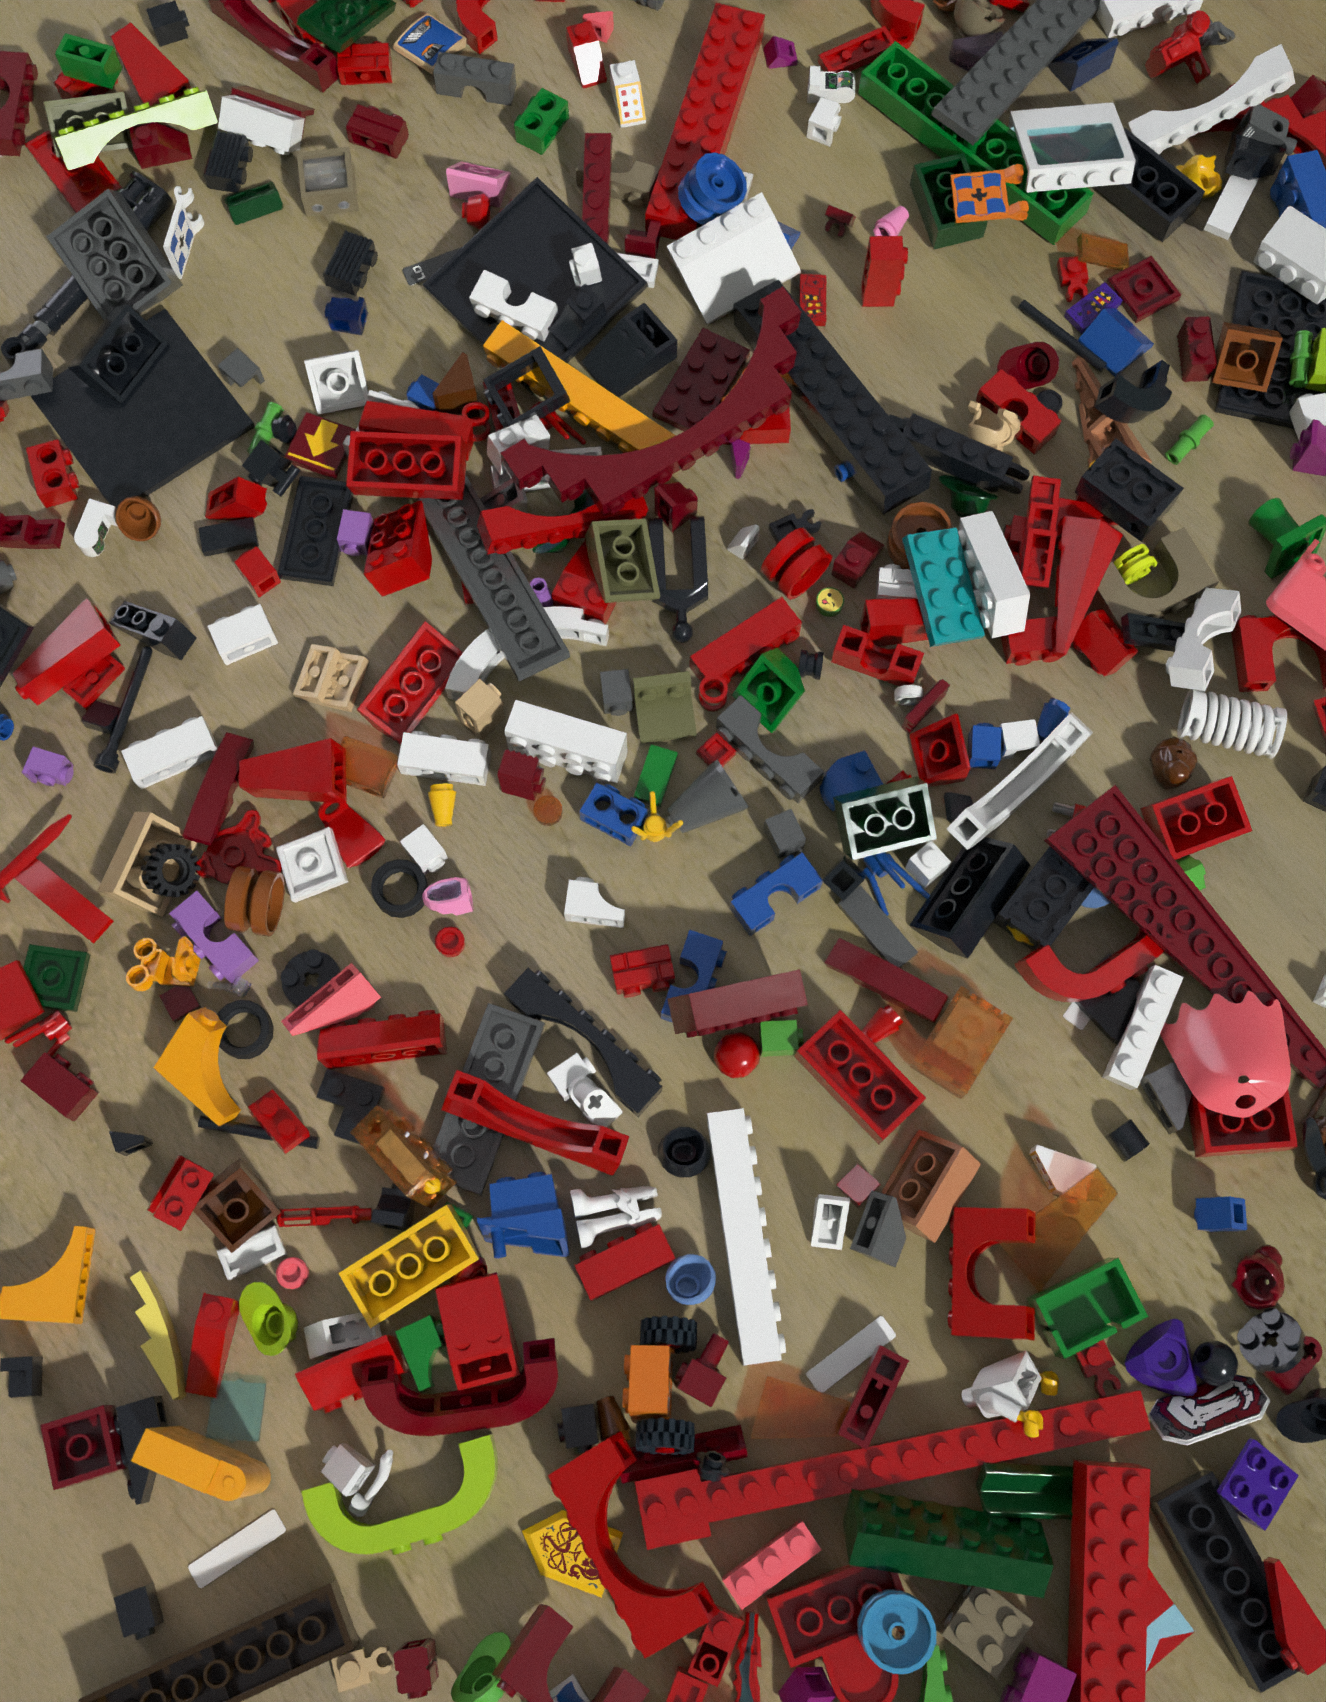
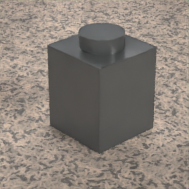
M629 670L600 672L604 713L621 716L628 711H633Z
M792 809L765 820L763 829L778 859L786 856V858L790 855L796 856L802 852L806 838Z

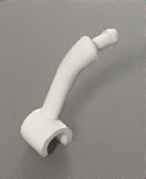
M387 1450L381 1456L378 1475L365 1496L357 1492L352 1498L348 1509L356 1516L362 1517L366 1514L372 1504V1500L388 1479L393 1462L392 1450Z

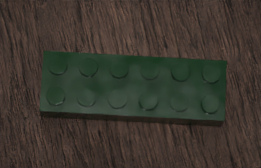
M851 1489L843 1518L849 1565L1044 1598L1054 1564L1040 1521H1035L1031 1518L987 1517L983 1511L972 1510L968 1507H954L942 1505L934 1501L925 1502L908 1499L904 1496L879 1494L871 1490Z

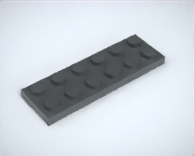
M488 1003L462 1072L485 1080L507 1097L517 1101L545 1022ZM447 1112L429 1157V1162L445 1178V1183L482 1196L505 1134ZM448 1167L452 1170L449 1175L446 1171Z

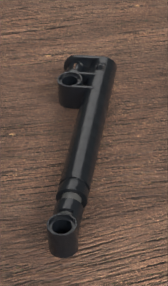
M132 171L129 174L130 181L123 188H118L117 192H121L148 232L173 204V201L160 186L136 171ZM72 274L44 303L42 309H39L34 314L33 319L35 322L32 325L28 323L17 337L7 338L2 343V354L11 367L15 363L16 353L41 349L48 341L47 335L54 336L60 330L61 325L63 326L87 300V295Z

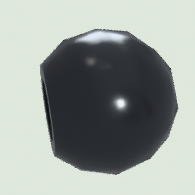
M1209 1341L1202 1343L1193 1354V1367L1195 1374L1204 1383L1220 1386L1233 1380L1238 1371V1360L1235 1352L1227 1344L1220 1341Z

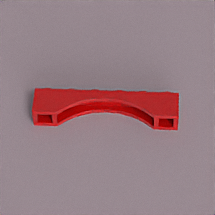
M644 496L639 499L632 498L618 512H609L604 516L596 504L582 511L562 516L533 515L504 506L481 511L477 528L487 555L493 553L505 554L513 549H531L538 544L548 542L556 544L564 539L573 537L578 539L584 538L593 521L645 519L649 509Z
M459 1070L455 1072L441 1109L612 1176L621 1163L630 1137L602 1125L571 1122L538 1112L507 1097L485 1080Z

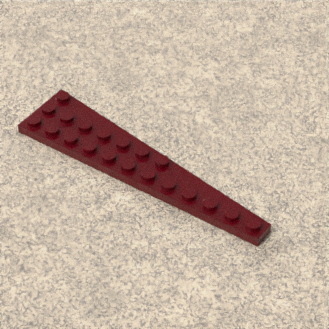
M1116 785L1110 787L1044 840L1212 995L1220 994L1230 1002L1241 1003L1246 993L1251 991L1267 1007L1271 1006L1275 999H1278L1284 1018L1290 1067L1314 1089H1320L1326 1084V1049Z

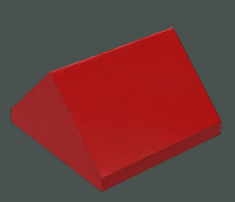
M952 714L909 734L919 778L925 781L928 787L965 781L971 767L958 714Z

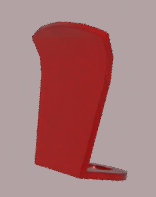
M324 802L318 810V816L325 828L330 827L333 829L340 855L348 868L364 863L381 849L385 838L350 808L346 802L338 803V807L329 814H325V811L333 803Z

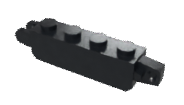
M912 413L910 418L904 417V419L889 415L928 465L966 480L991 493L998 492L999 488L1014 495L1022 492V484L1006 475L1025 481L1029 478L1030 472L1027 468L1012 462V456Z

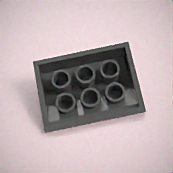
M107 189L46 236L103 320L107 318L115 306L128 304L140 314L163 301L183 286L121 192Z

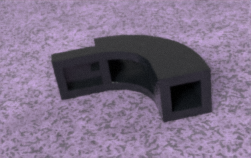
M1161 360L1145 370L1142 374L1139 388L1119 374L1100 387L1095 408L1107 417L1121 423L1130 424L1143 420L1162 408L1171 397L1172 391L1165 386L1168 380L1167 375L1170 365Z

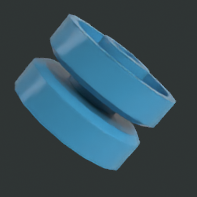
M885 1589L873 1594L861 1608L857 1619L858 1638L863 1650L879 1668L892 1674H909L922 1668L931 1658L937 1642L936 1625L930 1611L913 1595L900 1589ZM895 1626H901L903 1631H898L899 1637L894 1638L892 1629Z

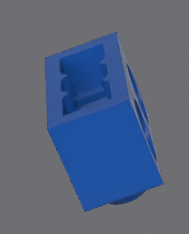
M597 782L579 811L581 821L630 847L637 837V834L631 830L632 826L641 829L644 821L648 818L647 809L640 800L633 797L627 799L620 795V791L609 784L603 786ZM600 801H606L610 804L606 810H598L595 805ZM630 814L636 819L630 824H625L620 818L623 815Z

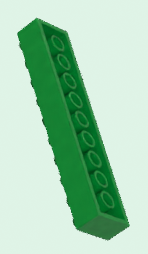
M895 41L861 72L858 94L939 157L945 158L964 153L971 173L1002 170L1015 164H1021L1024 168L1022 182L1020 184L1006 182L1008 205L1019 201H1027L1029 206L1027 219L1022 221L1054 245L1087 213L1094 192L1087 187L1026 193L1028 169L1016 133L997 119L984 135L972 145L933 117L931 114L934 107L951 91L954 85ZM1032 146L1039 165L1056 164Z

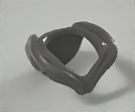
M1210 20L1209 28L1199 38L1201 49L1207 46L1229 43L1235 39V33L1226 28L1220 21L1213 23ZM1219 33L1223 35L1225 38L1220 39Z

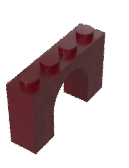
M0 51V90L9 93L6 104L0 109V155L20 156L21 147L25 145V126L30 120L29 106L30 102H33L34 81L38 78L37 66L33 64L29 54L26 52Z
M539 1604L493 1671L492 1675L499 1680L496 1687L511 1699L516 1694L524 1702H554L547 1685L548 1668L552 1658L574 1626L549 1605ZM614 1667L591 1702H642L649 1689L627 1670Z

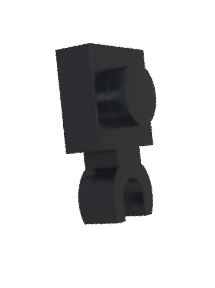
M810 509L803 513L802 518L797 519L795 514L792 513L770 523L768 529L778 544L785 536L797 528L803 527L809 533H816L821 528V522L818 521L811 524L807 521L814 517L815 512L813 509Z

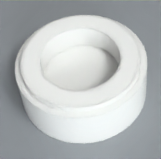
M917 685L899 686L894 690L895 702L901 705H915L923 698V688Z

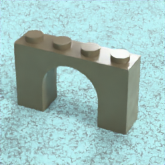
M1185 527L1160 538L1153 550L1170 578L1171 590L1165 596L1146 598L1136 594L1127 586L1114 563L1110 562L1092 602L1097 610L1103 609L1121 631V617L1127 613L1164 619L1165 615L1171 612L1178 614L1184 611L1190 603L1196 601L1197 598H1201L1206 587L1215 588L1219 583Z

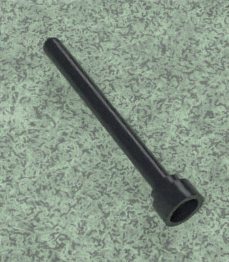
M149 646L143 647L140 652L107 746L95 758L93 766L100 771L111 774L117 771L120 762L117 750L153 654V650Z

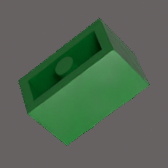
M67 33L64 34L55 52L64 76L113 89L122 70L113 46Z

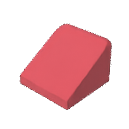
M604 11L584 14L583 22L591 21L597 39L607 43L614 29L613 12Z

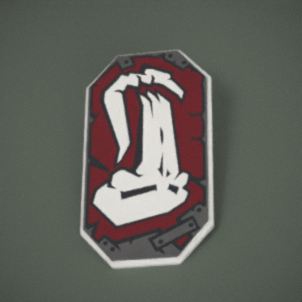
M1235 1375L1233 1380L1225 1385L1212 1386L1204 1382L1198 1384L1197 1392L1193 1396L1170 1394L1156 1400L1148 1418L1162 1440L1190 1445L1262 1419L1270 1399L1254 1378Z

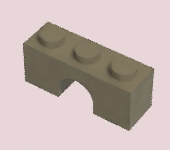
M584 152L576 167L577 186L582 188ZM635 160L633 167L628 172L616 173L611 170V198L629 202L637 207L647 208L660 167Z

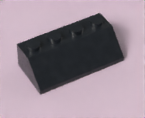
M985 837L968 850L963 846L909 926L946 952L968 959L1030 867L1029 862L1014 844Z

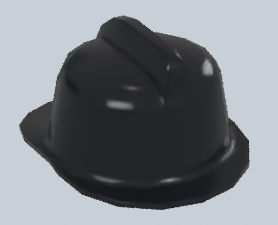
M1326 1388L1312 1389L1304 1396L1303 1400L1283 1406L1277 1414L1276 1424L1284 1437L1300 1443H1312L1326 1439Z

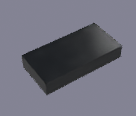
M253 517L198 528L202 553L205 557L259 546L256 524Z

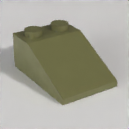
M646 519L591 522L585 534L589 562L604 603L659 599L660 592Z

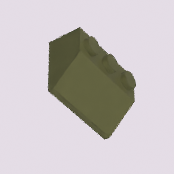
M124 92L42 102L56 157H61L54 139L55 136L59 135L57 130L68 126H73L74 130L84 127L83 122L98 118L99 122L109 120L108 114L120 110L128 114ZM129 128L110 139L100 152L133 148Z

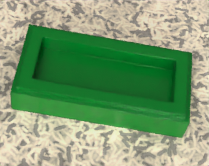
M650 745L633 798L650 804V792L654 791L656 806H662L678 758V752Z

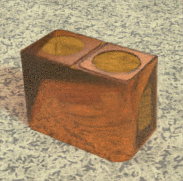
M343 736L340 745L346 749V785L371 795L385 798L398 769L399 757L390 751L348 736Z

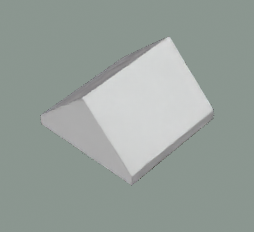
M358 350L304 360L318 415L365 406L366 401H369L365 372Z

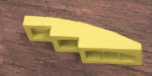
M140 1270L130 1277L145 1302V1305L135 1311L151 1337V1339L141 1345V1348L172 1399L182 1400L187 1395L185 1392L183 1361L176 1332L165 1302L150 1273Z

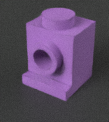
M32 747L22 774L33 783L38 781L48 786H54L55 783L66 786L73 777L74 765L66 756Z

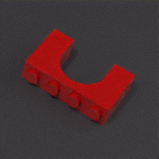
M1247 615L1238 619L1233 631H1231L1239 692L1268 691L1276 682L1272 648L1275 641L1284 638L1301 640L1315 651L1319 659L1323 689H1326V651L1276 615L1264 618Z
M954 1207V1215L950 1217L953 1246L949 1250V1261L953 1265L952 1278H950L948 1283V1292L950 1297H952V1310L948 1313V1327L951 1329V1335L1035 1341V1308L990 1303L979 1292L975 1283L974 1273L978 1258L992 1245L998 1243L1035 1244L1036 1212L1027 1208Z

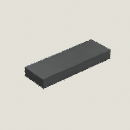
M861 885L844 901L841 900L837 906L884 960L901 968L917 955L918 951Z

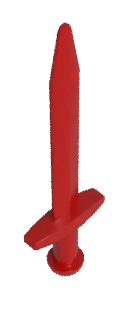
M67 814L47 827L0 872L1 900L6 903L11 902L3 888L59 837L71 820V814Z

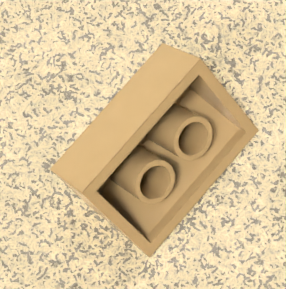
M134 812L97 891L126 905L163 917L172 897L156 895L152 893L153 889H148L145 886L148 881L142 880L141 875H145L146 870H141V865H147V862L143 858L145 855L150 856L151 854L148 851L151 848H157V845L180 844L193 851L197 842L183 839V829L151 812ZM174 859L167 860L162 868L163 877L167 881L172 882L179 875V865Z

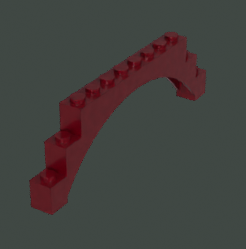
M784 287L760 299L758 314L762 318L761 330L756 348L747 368L726 398L705 418L683 433L641 450L599 456L572 455L549 451L529 445L524 438L500 452L503 466L519 490L537 485L541 478L544 477L561 503L568 499L571 501L578 498L583 493V490H586L603 516L609 512H618L625 506L627 501L632 498L639 499L643 497L652 486L657 483L658 485L666 483L672 478V474L679 470H688L699 458L704 455L706 457L713 455L718 451L719 446L726 442L732 443L738 440L744 431L751 427L756 429L769 416L774 413L779 415L787 410L792 391L780 375L788 373L794 367L797 352L786 336L798 328L801 317L800 309Z

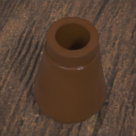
M608 1396L598 1400L596 1403L601 1440L604 1441L621 1431L626 1441H629L631 1439L629 1432L632 1429L615 1397Z

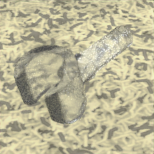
M236 976L232 984L208 981L207 988L225 990L239 997H244L247 995L252 984L246 979Z

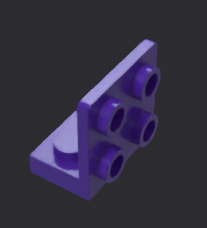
M1249 1438L1219 1486L1217 1493L1236 1508L1235 1512L1239 1518L1266 1531L1299 1475L1257 1440Z

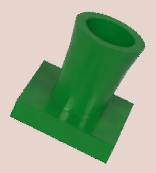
M1273 498L1265 502L1253 513L1248 522L1250 527L1259 532L1273 545L1264 570L1270 579L1292 568L1314 539L1318 540L1319 544L1311 553L1317 554L1326 531V517L1323 514L1299 526L1280 498Z

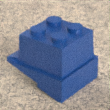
M534 1172L527 1175V1178L515 1180L514 1177H503L496 1180L497 1183L489 1184L492 1216L477 1217V1223L485 1242H490L493 1245L494 1258H504L507 1256L505 1245L533 1248V1253L559 1257L570 1256L566 1226L561 1208L559 1209L552 1174L546 1175L545 1172Z

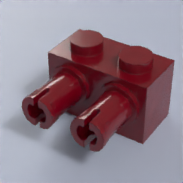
M713 1333L700 1358L691 1359L689 1364L682 1363L674 1380L679 1382L677 1389L712 1408L726 1380L725 1376L718 1373L717 1366L729 1341Z

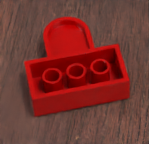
M847 1564L766 1595L765 1598L790 1668L821 1656L834 1693L840 1702H891L897 1692L898 1674H892L879 1668L863 1650L858 1638L857 1619L862 1606L873 1594L885 1589H900L904 1591L898 1573Z

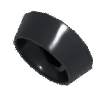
M678 1127L669 1131L661 1139L658 1146V1159L662 1167L669 1174L677 1177H692L700 1174L707 1167L711 1157L707 1139L699 1131L691 1127Z

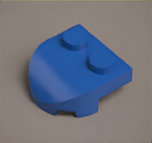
M864 750L838 759L824 773L823 781L820 785V793L828 808L835 811L833 797L884 784Z

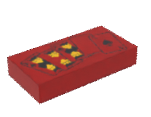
M800 274L799 305L816 326H826V275Z

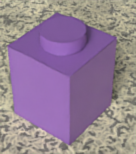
M343 509L337 536L341 552L350 556L367 555L374 523L371 513Z

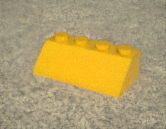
M447 1204L338 1274L367 1324L372 1328L480 1258L467 1229L452 1204Z

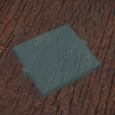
M240 1378L237 1381H221L217 1398L211 1397L206 1438L229 1439L230 1443H234L236 1440L260 1441L266 1383L244 1382Z

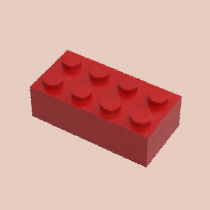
M351 431L346 487L354 495L464 500L468 445L462 436Z
M841 1010L796 1051L794 1056L878 1145L926 1100V1097Z

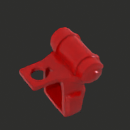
M1198 10L1189 14L1184 23L1173 28L1174 31L1171 37L1162 40L1150 51V57L1147 59L1145 67L1151 79L1183 62L1187 64L1196 84L1202 82L1211 74L1199 42V38L1205 34L1210 25V18L1206 12ZM1196 61L1201 65V74L1196 69Z

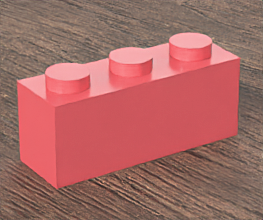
M799 1519L721 1578L741 1610H743L822 1549L804 1522Z

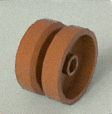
M923 501L910 503L902 508L892 522L886 542L888 555L894 564L900 566L901 569L910 570L902 540L903 537L909 534L952 528L950 518L944 510L935 504Z
M237 867L231 876L224 906L226 928L231 931L245 932L251 927L255 935L272 936L277 929L283 909L285 895L283 874L281 872L265 870L259 876L255 868Z

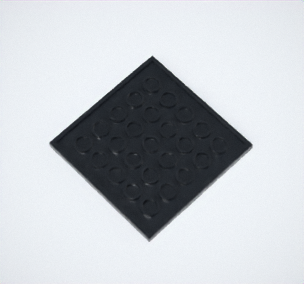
M1241 271L1238 278L1231 323L1278 331L1283 339L1267 392L1219 384L1215 412L1295 429L1289 411L1297 399L1305 394L1318 395L1324 393L1306 389L1305 387L1296 388L1289 384L1292 369L1290 356L1294 352L1295 333L1300 330L1310 331L1309 333H1313L1312 353L1314 340L1321 329L1326 328V298L1320 303L1315 304L1276 277Z

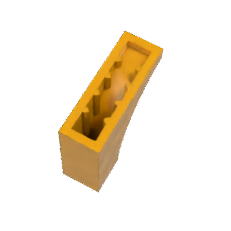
M203 1007L186 1015L153 1068L214 1123L221 1126L235 1119L241 1109L228 1094L219 1071V1045L227 1025L219 1019L214 1011Z
M74 1226L70 1242L64 1254L49 1271L28 1283L16 1286H2L0 1293V1319L82 1324L96 1229Z

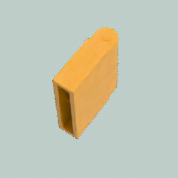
M182 1426L146 1428L131 1462L223 1501H232L259 1494L268 1487L271 1480L270 1470L265 1463Z

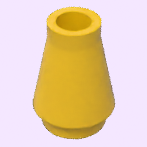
M453 784L430 785L428 797L435 819V826H452L456 798Z

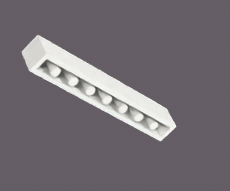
M744 1108L707 1113L706 1118L742 1366L782 1360L781 1354L786 1353L784 1335L778 1334L776 1321H781L779 1302H773L771 1289H776L774 1270H768L766 1258L771 1257L769 1238L763 1239L762 1226H767L764 1207H758L757 1196L762 1195L760 1177H754L752 1165L757 1164L755 1146H749L748 1134H753L751 1117L745 1116Z

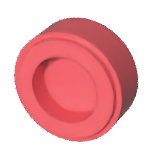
M296 1257L284 1259L276 1270L277 1281L287 1289L302 1287L309 1277L307 1264Z

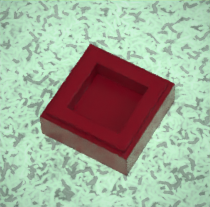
M175 986L159 995L175 1023L186 1017L188 1013L202 1008L190 986Z

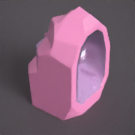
M454 877L439 880L429 885L422 894L424 905L430 910L441 914L453 913L454 915L472 912L474 909L470 885L466 878Z

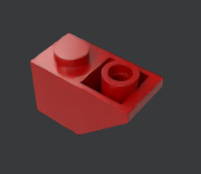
M716 1604L719 1613L703 1626L687 1673L718 1687L744 1624V1619L742 1616Z

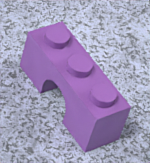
M197 890L169 913L175 920L172 927L181 937L188 935L194 942V952L201 959L206 956L213 963L208 968L220 981L225 977L232 984L259 961L235 933L221 942H212L210 940L211 929L222 918Z

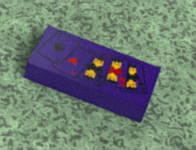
M1104 282L1066 310L1064 317L1083 334L1103 309L1118 308L1123 300Z

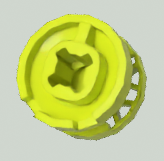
M1145 544L1129 549L1113 562L1127 585L1133 584L1151 572L1150 567H1156L1158 564L1154 556H1149V549Z

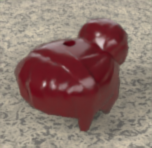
M1269 1244L1262 1245L1254 1251V1254L1245 1256L1239 1261L1235 1272L1236 1279L1231 1283V1286L1236 1289L1242 1301L1251 1309L1266 1310L1267 1308L1274 1307L1285 1290L1284 1275L1280 1268L1283 1263L1282 1256L1274 1246Z

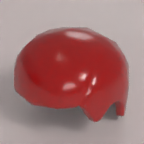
M743 1032L725 1035L719 1040L714 1049L715 1065L722 1074L730 1078L748 1076L760 1062V1048L753 1037Z

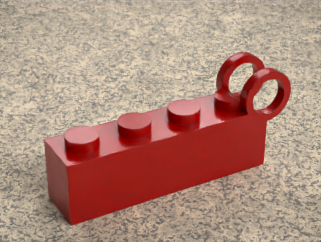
M366 401L358 424L359 431L462 436L468 445L466 461L469 460L474 441L479 442L487 439L491 432L488 422L490 417L489 409L480 402H472L465 405L462 409V415H455L408 406ZM472 409H480L485 415L482 418H469L467 413ZM483 425L486 428L482 434H473V426Z
M780 597L690 656L689 667L701 682L699 686V703L705 710L711 712L721 710L727 702L728 684L732 677L737 674L743 675L747 673L761 654L778 648L784 643L789 645L800 636L802 622L783 597ZM710 689L718 690L721 693V695L718 697H709L708 695H706L705 692ZM706 702H708V703H719V704H718V705H715V706H711V705H708Z

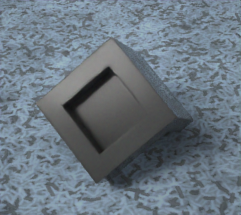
M238 348L217 365L224 381L230 386L236 383L239 387H243L252 378L259 384L265 381L260 368Z

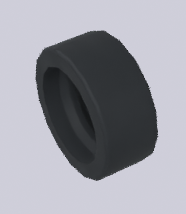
M396 859L386 862L377 869L372 877L371 892L374 901L382 912L391 917L405 918L414 915L423 908L422 894L428 887V883L418 865L408 860ZM399 872L407 873L416 880V895L410 902L403 905H394L388 902L383 894V885L386 879Z
M236 1000L226 1004L218 1012L219 1019L227 1025L229 1020L239 1013L253 1014L260 1022V1035L253 1044L246 1047H237L228 1040L225 1029L219 1047L226 1054L234 1058L251 1059L259 1056L269 1047L273 1038L274 1026L271 1017L259 1004L249 1000Z

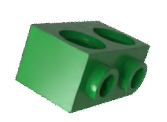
M541 88L536 96L531 97L523 114H519L515 119L513 127L515 129L516 142L543 155L569 119L568 101Z

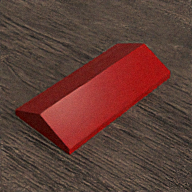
M424 621L356 710L375 729L401 745L403 732L412 733L444 691L449 676L463 652Z

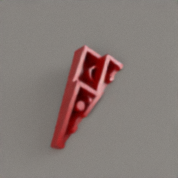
M1064 516L1059 521V526L1062 527L1061 540L1058 542V549L1061 550L1060 565L1057 566L1055 607L1058 610L1057 621L1054 623L1053 631H1056V646L1052 649V654L1058 658L1067 654L1123 536L1122 533L1099 519Z

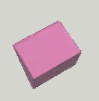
M460 161L446 170L450 197L468 201V198L471 196L485 193L490 197V206L500 208L511 172Z

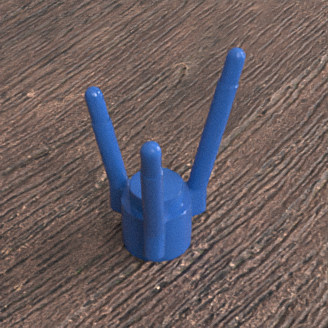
M884 852L863 859L867 866L863 872L870 881L879 907L887 916L889 913L875 875L882 878L889 874L900 888H905V883L897 875L898 873L924 898H929V893L901 868L890 854Z

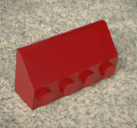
M425 1010L418 1012V1016L406 1018L405 1014H394L388 1016V1020L376 1021L375 1018H364L358 1020V1024L346 1025V1022L329 1025L328 1028L320 1029L317 1060L330 1070L447 1054L444 1018L441 1013L436 1014L435 1010Z

